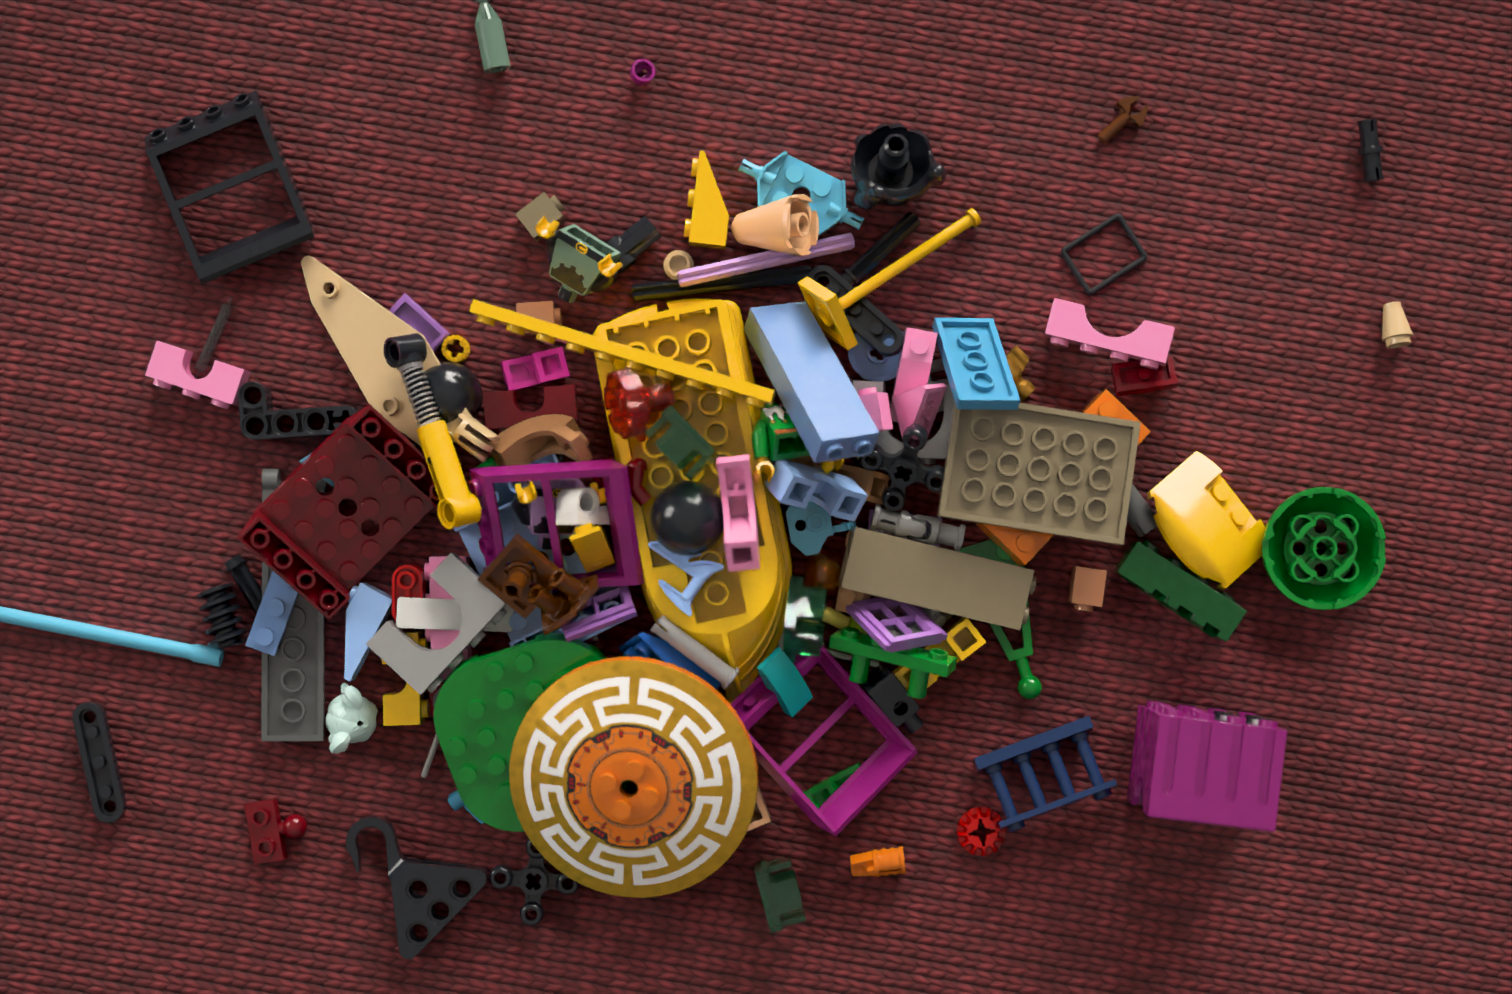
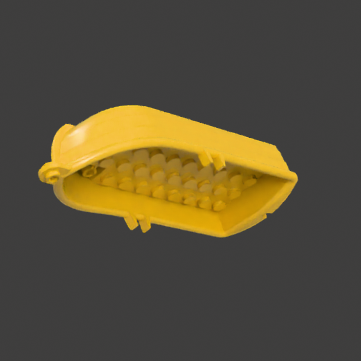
M693 298L667 301L669 310L658 312L657 304H653L628 312L608 323L600 324L593 333V336L756 385L741 310L735 302L730 300ZM595 358L615 461L626 466L630 460L642 458L647 463V470L644 471L642 484L653 497L640 506L631 496L644 584H641L647 606L656 624L664 630L667 629L657 621L661 615H664L665 618L733 669L739 668L736 677L725 688L727 701L731 704L739 694L755 681L759 675L757 667L776 649L790 610L792 563L780 502L764 485L767 475L760 472L761 477L758 484L753 481L760 569L728 572L724 531L712 548L702 553L701 556L689 560V562L699 560L712 561L724 565L723 570L712 574L706 580L692 600V616L682 612L666 596L658 581L663 580L683 593L693 577L649 548V542L658 541L651 528L650 514L653 503L659 493L669 485L687 480L703 483L715 491L722 501L717 458L749 455L752 477L758 465V460H755L753 455L752 432L755 422L760 420L761 408L746 404L747 398L734 395L733 399H728L716 395V389L704 386L703 390L685 385L686 380L674 376L673 381L655 376V370L644 367L643 372H639L625 367L626 361L615 358L614 362L610 363ZM768 458L767 462L772 464L771 459Z

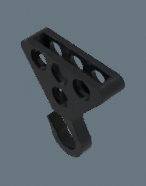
M376 815L366 816L355 822L349 829L346 837V847L358 873L362 870L361 848L358 844L360 831L365 827H376L385 835L388 877L391 880L399 953L405 959H412L489 880L490 872L487 867L482 865L407 858L401 853L394 826L383 817ZM458 880H465L470 884L471 892L469 894H461L457 891L456 882ZM413 882H424L427 886V894H417L413 890ZM443 902L447 904L449 915H438L434 908L435 903ZM414 925H424L427 928L428 936L426 938L417 937L413 931Z

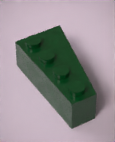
M1143 540L1142 543L1133 541L1113 572L1213 639L1227 642L1247 610L1235 603L1236 600L1222 591L1218 593L1210 588V583L1207 580L1200 578L1196 574L1192 576L1183 570L1185 566L1171 557L1166 560L1158 555L1159 549L1146 540Z

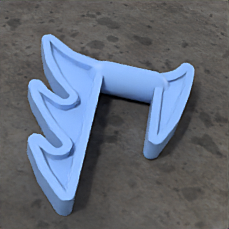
M658 541L649 542V548L693 577L683 593L663 580L658 581L666 596L682 612L692 616V600L706 580L712 574L723 570L724 565L701 560L689 562L690 559L699 557L702 553L691 556L678 555L668 551Z

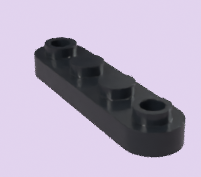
M827 265L816 266L808 274V277L817 283L822 280L829 281L825 288L835 293L838 299L854 289L841 275ZM865 297L843 310L851 329L880 355L892 357L902 350L904 337L900 328ZM888 338L894 340L891 346H886L883 343Z
M85 702L74 710L73 724L94 814L99 820L110 823L120 819L125 814L127 802L106 711L97 702ZM89 711L94 712L96 716L94 722H90L87 718ZM109 800L115 802V811L108 809L107 804Z

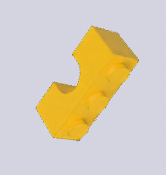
M962 617L945 631L948 634L947 640H942L939 644L925 646L922 649L945 650L948 652V655L957 657V662L971 655L985 644L986 641L971 621L966 617ZM899 666L892 673L908 692L911 669ZM929 673L927 688L937 681L939 675Z
M422 631L405 632L416 643L428 648V642L423 638ZM407 682L401 692L383 695V726L421 725L425 722V717H429V699H424V694L420 695Z

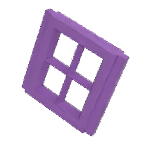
M616 563L591 573L617 572ZM617 586L616 589L597 596L594 594L581 610L593 607L594 615L575 622L571 621L568 625L562 627L566 641L569 642L637 616L629 586ZM553 589V590H552L553 595H555V594H556L558 591H560V590H559V589ZM617 597L621 598L622 604L600 612L598 604Z

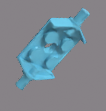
M787 151L778 155L764 165V167H759L746 159H743L742 165L739 167V171L754 177V181L757 182L758 207L791 196L797 188L808 190L812 203H809L812 211H817L819 218L818 237L838 222L841 224L845 222L859 230L864 220V217L862 218L846 208L845 180L842 179L841 181L788 155Z

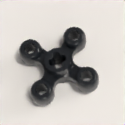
M919 424L910 425L905 429L902 437L904 447L896 454H889L880 445L875 444L870 455L860 457V463L866 470L882 469L889 473L892 482L885 488L882 502L886 509L890 511H898L904 507L907 500L906 487L914 482L925 484L932 492H941L944 466H925L918 457V452L924 448L928 437L926 429ZM911 436H916L919 439L915 440ZM933 477H939L941 480H936Z
M528 838L525 844L529 857L528 865L521 870H515L508 865L498 864L490 871L489 882L494 888L499 890L506 889L509 886L521 888L525 893L526 900L520 910V919L528 926H535L544 918L545 912L541 903V897L545 891L555 889L564 895H572L580 888V883L573 880V886H566L563 879L569 877L562 872H550L545 866V858L538 850L534 849L532 842ZM497 873H504L506 880L500 881L497 878ZM530 873L533 876L536 874L541 876L540 886L537 883L534 885L529 883ZM534 909L537 912V916L530 917L527 910Z

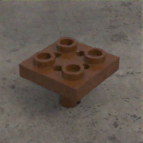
M517 533L477 580L526 619L537 607L528 602V593L535 586L531 585V583L540 585L550 592L554 588L550 585L551 575L559 567Z

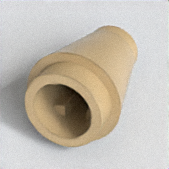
M1390 302L1382 305V341L1386 342V347L1392 349L1410 345L1413 333L1401 302Z

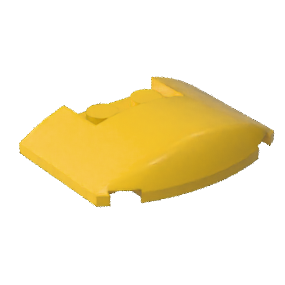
M1196 451L1147 493L1148 500L1154 497L1157 514L1153 515L1162 536L1177 557L1202 579L1208 577L1221 583L1217 587L1224 590L1262 556V538L1265 526L1261 519L1258 521L1254 519L1220 475L1223 470L1206 456Z

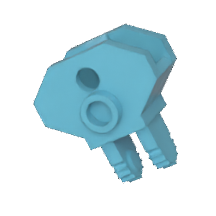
M809 501L806 509L789 505L786 511L790 541L806 556L818 554L826 538L834 535L833 533L851 530V526L857 527L856 522L851 521L832 526L830 515L821 506ZM798 520H803L806 524L803 531H798L795 528V523Z

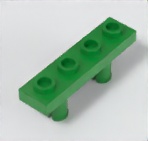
M853 627L840 628L830 637L829 648L853 655L849 676L850 681L861 684L868 681L871 658L908 667L911 669L907 695L913 698L926 697L929 673L947 677L956 668L957 657L948 655V652L945 650L913 648L889 653L884 651L871 636L861 634L859 629Z

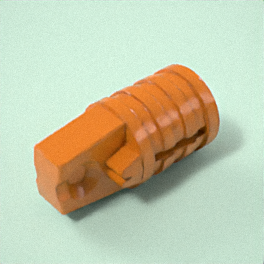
M903 846L898 848L891 847L889 849L882 848L880 850L873 849L869 852L850 856L852 876L880 877L883 875L906 874Z

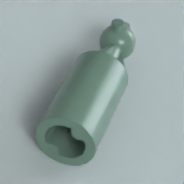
M475 0L480 4L474 25L484 73L506 71L511 68L502 21L488 3L490 0Z

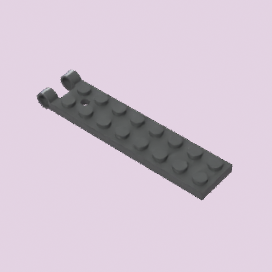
M263 469L262 503L281 485L280 469ZM320 479L316 484L317 490L326 493L327 482ZM263 561L262 598L273 571ZM300 594L297 597L276 656L262 652L261 741L325 740V616Z

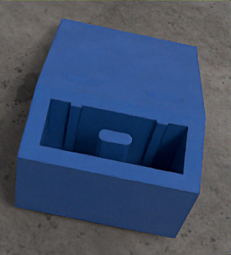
M641 632L618 648L623 653V657L652 658L684 668L705 680L715 689L722 684L666 641Z

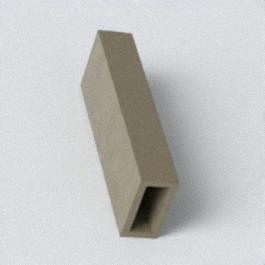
M851 526L837 586L1020 630L1021 624L1025 625L1027 622L1029 607L1026 604L1029 594L1032 595L1035 590L1037 579L1033 576L1035 570Z

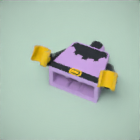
M579 478L551 480L555 511L557 496L562 489L586 488ZM541 480L522 481V488L520 484H515L516 493L511 506L519 522L525 525L531 534L538 535L537 546L539 548L552 549ZM591 483L590 488L597 492L600 505L607 503L605 488L598 489L597 483ZM558 525L559 535H572L577 525Z

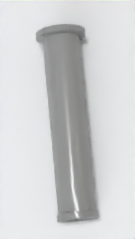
M661 615L657 621L667 630H664L655 623L651 632L658 635L721 682L723 689L727 688L736 677L739 668L733 669L665 618L664 615Z

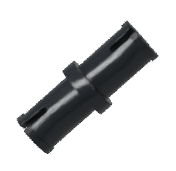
M1377 118L1357 121L1361 146L1358 149V155H1362L1364 182L1384 180L1380 154L1383 152V146L1379 145Z

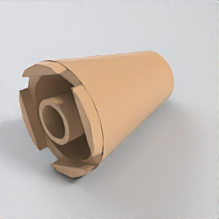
M794 194L737 214L732 222L731 232L740 244L795 256H804L812 252L808 251L812 245H816L818 241L819 218L817 211H812L809 203H812L810 197L805 194Z

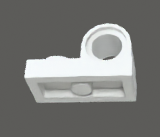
M589 487L566 488L559 492L556 500V525H584L590 522L593 525L610 524L607 506H600L598 494L594 489Z

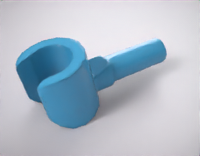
M458 790L449 794L448 802L453 810L456 811L464 806L466 811L481 824L484 823L466 807Z

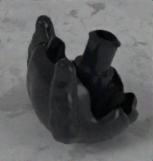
M894 123L889 126L881 124L874 128L870 134H860L855 138L856 150L851 159V172L857 188L854 201L863 209L871 210L878 204L887 207H897L907 202L915 201L924 196L931 186L942 185L946 179L947 171L943 165L937 163L933 156L930 142L922 131L907 130L900 123Z

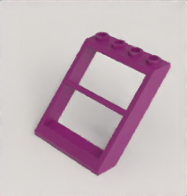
M609 459L469 469L471 476L469 490L478 498L481 506V517L477 525L480 528L481 534L479 547L486 563L484 570L505 547L494 483L541 480L554 564L565 570L558 525H556V511L551 480L603 477L617 572L570 575L579 580L580 578L585 579L596 574L599 587L644 584L627 466Z
M801 635L784 653L789 657L802 677L818 664L847 696V699L784 762L778 765L748 732L778 702L775 693L766 688L761 676L730 705L735 709L746 727L752 741L756 760L814 824L836 837L918 752L861 687L849 680L850 675L822 645ZM854 704L885 738V741L817 808L785 772Z

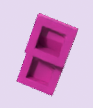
M563 347L536 352L532 355L500 363L507 391L529 388L570 376Z

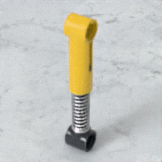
M418 333L389 337L384 343V356L390 367L397 368L402 373L403 383H406L404 386L407 388L406 393L409 394L408 398L411 399L410 403L413 404L411 408L415 409L413 413L416 414L415 419L418 420L417 424L420 425L416 432L439 498L437 507L439 520L447 529L477 523L481 517L480 502L474 494L469 492L446 421H441V418L437 417L439 412H435L437 407L433 406L436 402L431 401L434 397L429 396L432 392L428 391L430 386L426 385L429 381H425L427 376H423L425 371H422L424 367L422 363L426 360L427 356L425 340Z

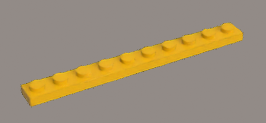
M474 299L470 307V312L477 316L476 322L494 327L495 322L507 325L506 331L521 336H524L525 331L537 334L536 340L554 345L555 340L566 343L565 348L570 351L583 354L585 349L596 352L595 358L610 363H613L615 358L626 361L625 367L639 372H643L644 367L655 370V376L669 381H673L674 376L686 380L685 385L699 390H703L704 386L716 389V395L728 399H733L734 395L747 398L746 404L758 408H764V404L771 406L773 404L775 391Z

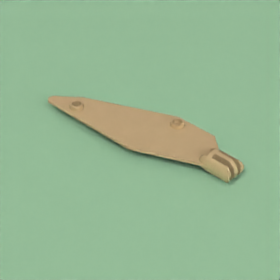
M305 256L301 261V266L311 303L368 403L396 429L421 446L416 432L420 425L417 424L416 414L413 413L415 409L411 408L413 404L410 403L411 399L408 398L409 394L406 393L407 388L404 387L406 383H403L402 373L397 368L390 367L386 362L384 343L389 337L413 333L420 334L424 338L427 347L426 360L422 363L424 366L422 371H426L431 367L441 364L425 336L314 257ZM334 285V291L330 293V287ZM465 408L462 413L458 414V418L446 423L452 442L464 448L480 461L485 462L488 456L469 443L468 440L479 448L492 452L495 446L475 430L495 442L499 441L500 436L473 418Z

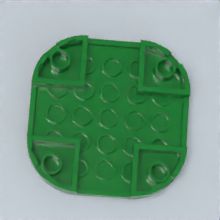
M564 633L537 635L534 640L481 657H478V654L469 657L448 674L435 702V731L462 801L470 812L484 823L505 831H524L517 817L510 790L509 767L514 739L530 707L552 683L578 667L607 659L593 644L589 645L579 639L567 642ZM625 780L621 783L624 791L631 780Z

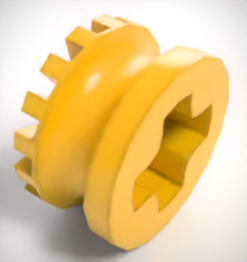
M459 335L448 336L441 345L443 356L454 363L465 361L470 354L468 341ZM455 341H460L459 344L464 348L463 353H458L457 357H452L453 354L448 350V346L454 345Z

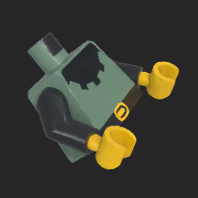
M546 216L541 218L535 226V230L546 242L548 260L551 264L550 276L562 283L558 293V297L561 300L574 303L578 294L586 296L592 292L600 293L617 282L618 270L623 265L620 262L615 263L620 257L621 252L575 224L562 228L558 232L557 228L560 225L558 221L554 220L550 224Z

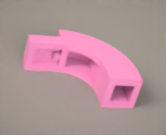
M749 455L717 458L728 572L760 569L758 527Z

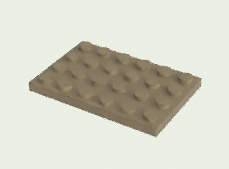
M954 401L937 516L1121 546L1124 544L1141 422L1019 403L1018 410L957 409Z

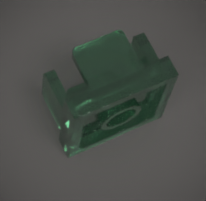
M670 405L662 413V417L645 434L653 440L667 425L671 424V427L655 444L680 470H683L695 457L701 455V459L685 473L687 478L692 481L708 464L711 465L719 455Z
M791 576L783 626V651L793 663L796 662V655L820 656L825 625L823 623L802 621V619L822 621L824 610L827 608V589L804 586L803 577Z
M790 856L770 862L765 860L755 863V875L771 933L783 930L785 926L807 920L805 910L781 915L802 908L801 893L795 871L791 869L771 874V872L792 867Z

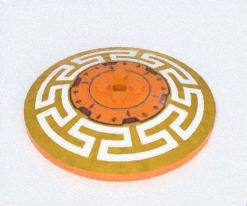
M615 657L602 659L578 667L560 677L536 699L528 710L517 731L510 756L509 779L512 801L517 817L532 844L549 863L567 877L593 890L615 896L633 898L663 896L689 888L706 879L717 871L738 848L750 825L757 801L758 767L756 755L746 727L735 709L725 697L699 676L674 664L652 658ZM625 780H632L637 784L638 791L632 794L627 793L622 789L621 783Z

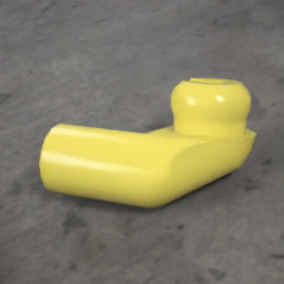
M810 607L805 611L807 614L803 618V623L812 628H817L820 620L838 629L848 627L850 622L849 616L830 607Z

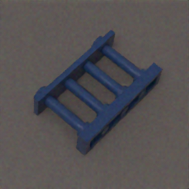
M1090 716L974 758L977 772L985 771L986 775H990L1004 811L1006 820L998 823L1000 831L1007 828L1008 833H1012L1025 828V821L1090 797H1094L1095 801L1113 795L1111 789H1114L1117 783L1115 779L1104 783L1087 740L1089 738L1088 732H1091L1094 728ZM1071 739L1072 743H1076L1093 786L1078 793H1075L1058 750L1061 748L1059 743ZM1040 750L1043 751V754H1047L1064 798L1049 804L1045 801L1030 759H1032L1031 754ZM1014 761L1015 765H1019L1035 809L1019 815L1001 772L1003 770L1002 764Z

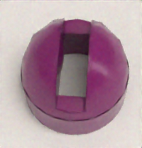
M647 59L636 60L630 68V78L636 85H647L655 76V67ZM644 70L648 72L641 78L637 76Z

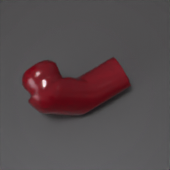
M635 458L630 460L626 466L631 496L642 506L653 496L642 484L644 471L647 470V463L642 458Z

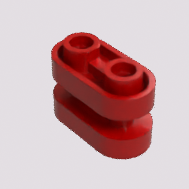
M419 565L400 566L392 575V616L395 621L399 597L425 598V594L428 593V581L424 579V568Z

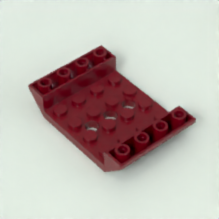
M369 404L347 418L256 509L237 536V539L329 620L351 598L349 591L433 507L437 509L439 498L424 454ZM322 478H329L334 482V486L331 491L323 493L317 490V482ZM346 498L353 499L356 502V508L350 513H343L338 508L339 503ZM365 520H376L378 522L377 530L373 533L363 532L361 525Z

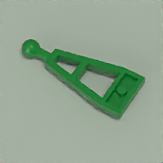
M991 539L961 548L958 551L1018 566ZM1029 615L1026 624H1021L1023 647L1015 650L1012 649L1001 626L988 623L1008 661L1015 660L1021 678L1017 685L1019 694L1025 699L1038 697L1042 690V684L1036 676L1032 675L1027 656L1033 655Z

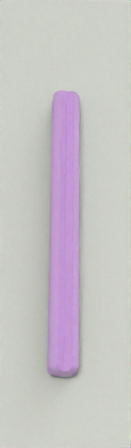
M852 233L819 239L816 245H812L808 251H812L809 255L795 256L770 250L680 270L677 272V279L680 287L691 286L851 250L855 247V241Z

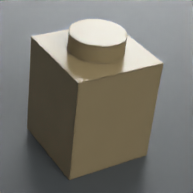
M543 192L515 215L536 242H538L543 237L539 236L535 230L537 223L543 216H546L550 224L554 220L561 224L565 221L564 216L561 214L565 208L555 195L549 198Z

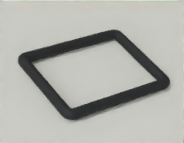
M1114 214L1061 249V256L1088 295L1097 293L1147 260V253L1121 214ZM1118 220L1141 257L1090 289L1067 252Z

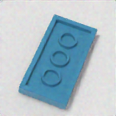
M934 318L932 328L934 333H938L936 341L957 409L1018 410L1020 398L994 319Z

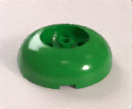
M1315 487L1290 496L1273 512L1263 533L1262 558L1266 572L1274 586L1291 601L1311 609H1339L1363 598L1379 580L1386 561V536L1378 516L1363 499L1343 489ZM1318 520H1322L1326 525L1322 533H1317L1314 530ZM1341 541L1346 543V553L1343 555L1337 553V543ZM1296 542H1301L1304 545V552L1301 555H1296L1293 552V545ZM1319 542L1324 547L1321 554H1318L1316 551L1318 549L1316 546ZM1322 563L1326 567V573L1319 577L1316 571H1314V567Z

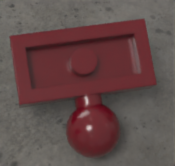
M1168 356L1166 365H1159L1158 369L1143 367L1140 365L1141 361L1136 359L1130 362L1111 365L1116 397L1174 389L1178 385L1172 356Z
M277 798L244 804L254 865L288 858L284 834L292 839L302 837L307 830L305 818L298 814H292L284 822H281Z

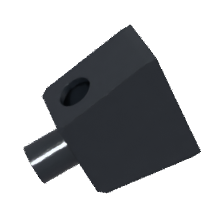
M883 662L878 667L872 669L868 674V681L863 683L862 686L896 727L902 724L910 734L917 731L924 723L916 713L920 709L918 704L912 697L907 695L905 688Z

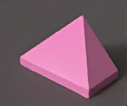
M944 383L924 385L892 396L902 437L905 429L913 424L923 426L929 435L947 385ZM911 436L915 440L919 439L916 436Z

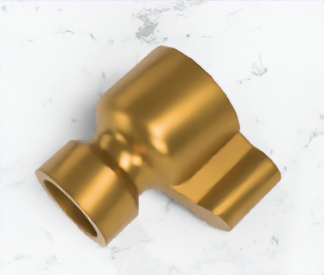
M1016 345L1008 352L1006 359L1021 403L1036 387L1029 380H1024L1021 377L1029 357Z

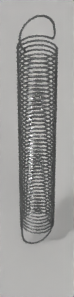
M228 304L222 305L219 317L214 322L213 329L210 330L212 332L207 337L206 341L208 342L204 344V349L201 351V356L198 358L199 360L195 367L199 370L197 374L203 370L201 368L207 365L204 361L210 358L208 356L214 353L211 350L214 348L212 346L218 343L216 341L220 339L218 338L221 336L219 334L223 332L224 328L222 327L225 326L223 324L228 319L226 317L231 315L230 312L233 311L231 309L234 307L228 306Z

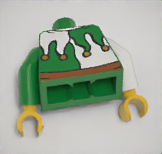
M774 401L772 406L766 404L761 410L760 420L755 422L752 432L754 459L758 460V465L752 475L753 481L756 484L760 480V472L767 475L768 483L774 474L775 469L771 463L767 462L768 458L771 461L810 456L784 405H779ZM844 458L835 461L821 462V468L825 473H830L834 464L835 469L838 471L844 463Z

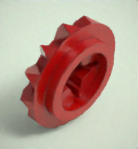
M975 807L965 812L957 825V837L961 846L972 855L986 856L997 852L1004 842L1006 829L1001 831L999 829L998 823L1003 821L1000 815L987 807ZM979 819H981L985 828L994 830L985 834L984 844H982L978 835L968 834L978 829Z

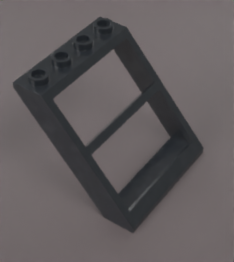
M257 91L239 94L232 101L222 105L210 106L201 114L193 117H184L176 124L165 129L157 128L144 137L146 153L201 284L315 237L311 219ZM256 116L274 160L176 201L159 156ZM278 169L297 216L199 256L180 209Z

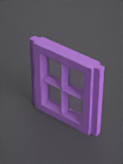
M883 597L852 602V605L846 606L845 611L884 651L889 653L939 644L942 640H947L948 634L919 606Z

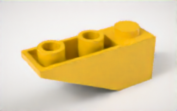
M700 151L699 159L693 158L691 177H696L695 189L689 188L687 207H693L692 218L685 220L684 237H689L690 246L726 250L729 215L704 151Z
M592 522L574 528L576 534L569 537L586 573H591L616 563L605 528L593 525Z

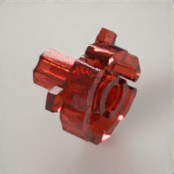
M630 368L611 371L606 376V386L604 388V405L606 410H611V414L608 415L609 423L613 431L619 434L622 439L635 438L638 442L645 441L647 433L645 424L649 423L650 414L673 409L675 402L674 391L669 382L644 386L635 372L632 373Z

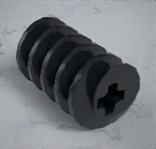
M234 582L204 589V591L196 596V599L207 602L199 607V611L209 612V615L202 619V623L212 624V627L205 631V635L215 636V639L208 643V647L221 649L247 642V640L238 639V636L246 632L245 628L235 627L238 622L243 620L242 616L232 615L240 606L229 603L237 594L226 591Z

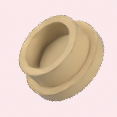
M675 250L666 256L663 267L669 278L678 280L677 272L694 268V262L687 252Z

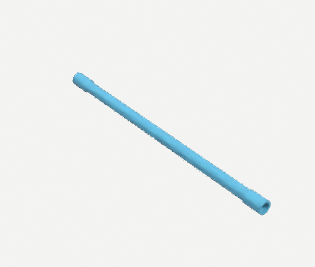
M0 606V622L190 659L193 662L217 667L221 666L224 657V649L201 644L193 645Z

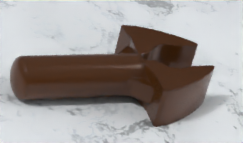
M1140 96L1127 97L1116 103L1120 108V115L1098 134V139L1102 143H1107L1127 124L1134 123L1137 128L1143 124L1147 115L1148 105L1138 114H1128L1130 105L1134 104Z

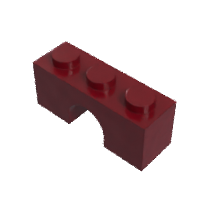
M574 384L544 387V403L538 411L533 413H525L519 408L517 395L514 390L482 393L485 426L497 435L519 422L541 415H567L573 417L576 423H580L577 386Z

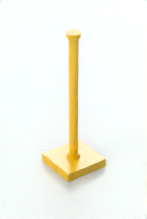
M972 208L965 212L966 216L839 299L835 293L808 276L797 282L808 307L824 335L846 350L858 344L843 310L969 227L980 225L981 219L978 213Z

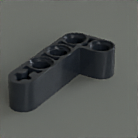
M252 381L242 385L238 393L241 431L245 437L259 441L330 436L342 424L335 423L334 418H347L348 412L352 416L360 411L355 407L345 405L273 411L271 390L264 384ZM259 388L262 394L261 400L257 404H252L249 400V394L253 389ZM322 414L325 419V425L322 429L316 431L312 427V419L315 415ZM291 416L294 420V428L286 433L283 431L281 424L285 417ZM260 418L263 421L264 428L260 434L255 435L252 432L251 424L255 419Z

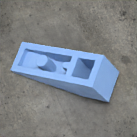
M367 582L360 583L359 587L353 586L349 592L351 598L347 601L350 604L346 609L344 679L349 682L356 679L371 651L366 643L386 623L392 611V596Z

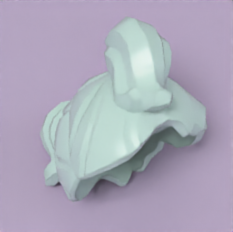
M346 683L341 684V694L330 702L325 717V724L330 733L328 738L330 742L329 750L335 754L345 752L349 743L368 740L374 733L377 724L376 716L378 710L376 705L362 697L357 688Z

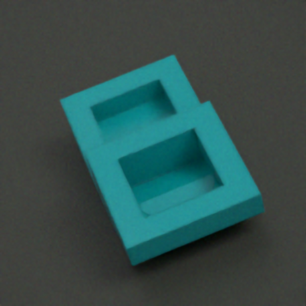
M779 647L757 667L766 688L775 693L783 712L790 717H793L813 698L801 674Z

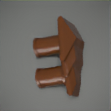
M558 568L550 578V585L560 590L555 595L549 593L540 585H535L529 591L527 596L528 602L541 609L544 635L568 625L586 606L587 601L599 589L596 574L578 580L563 568Z

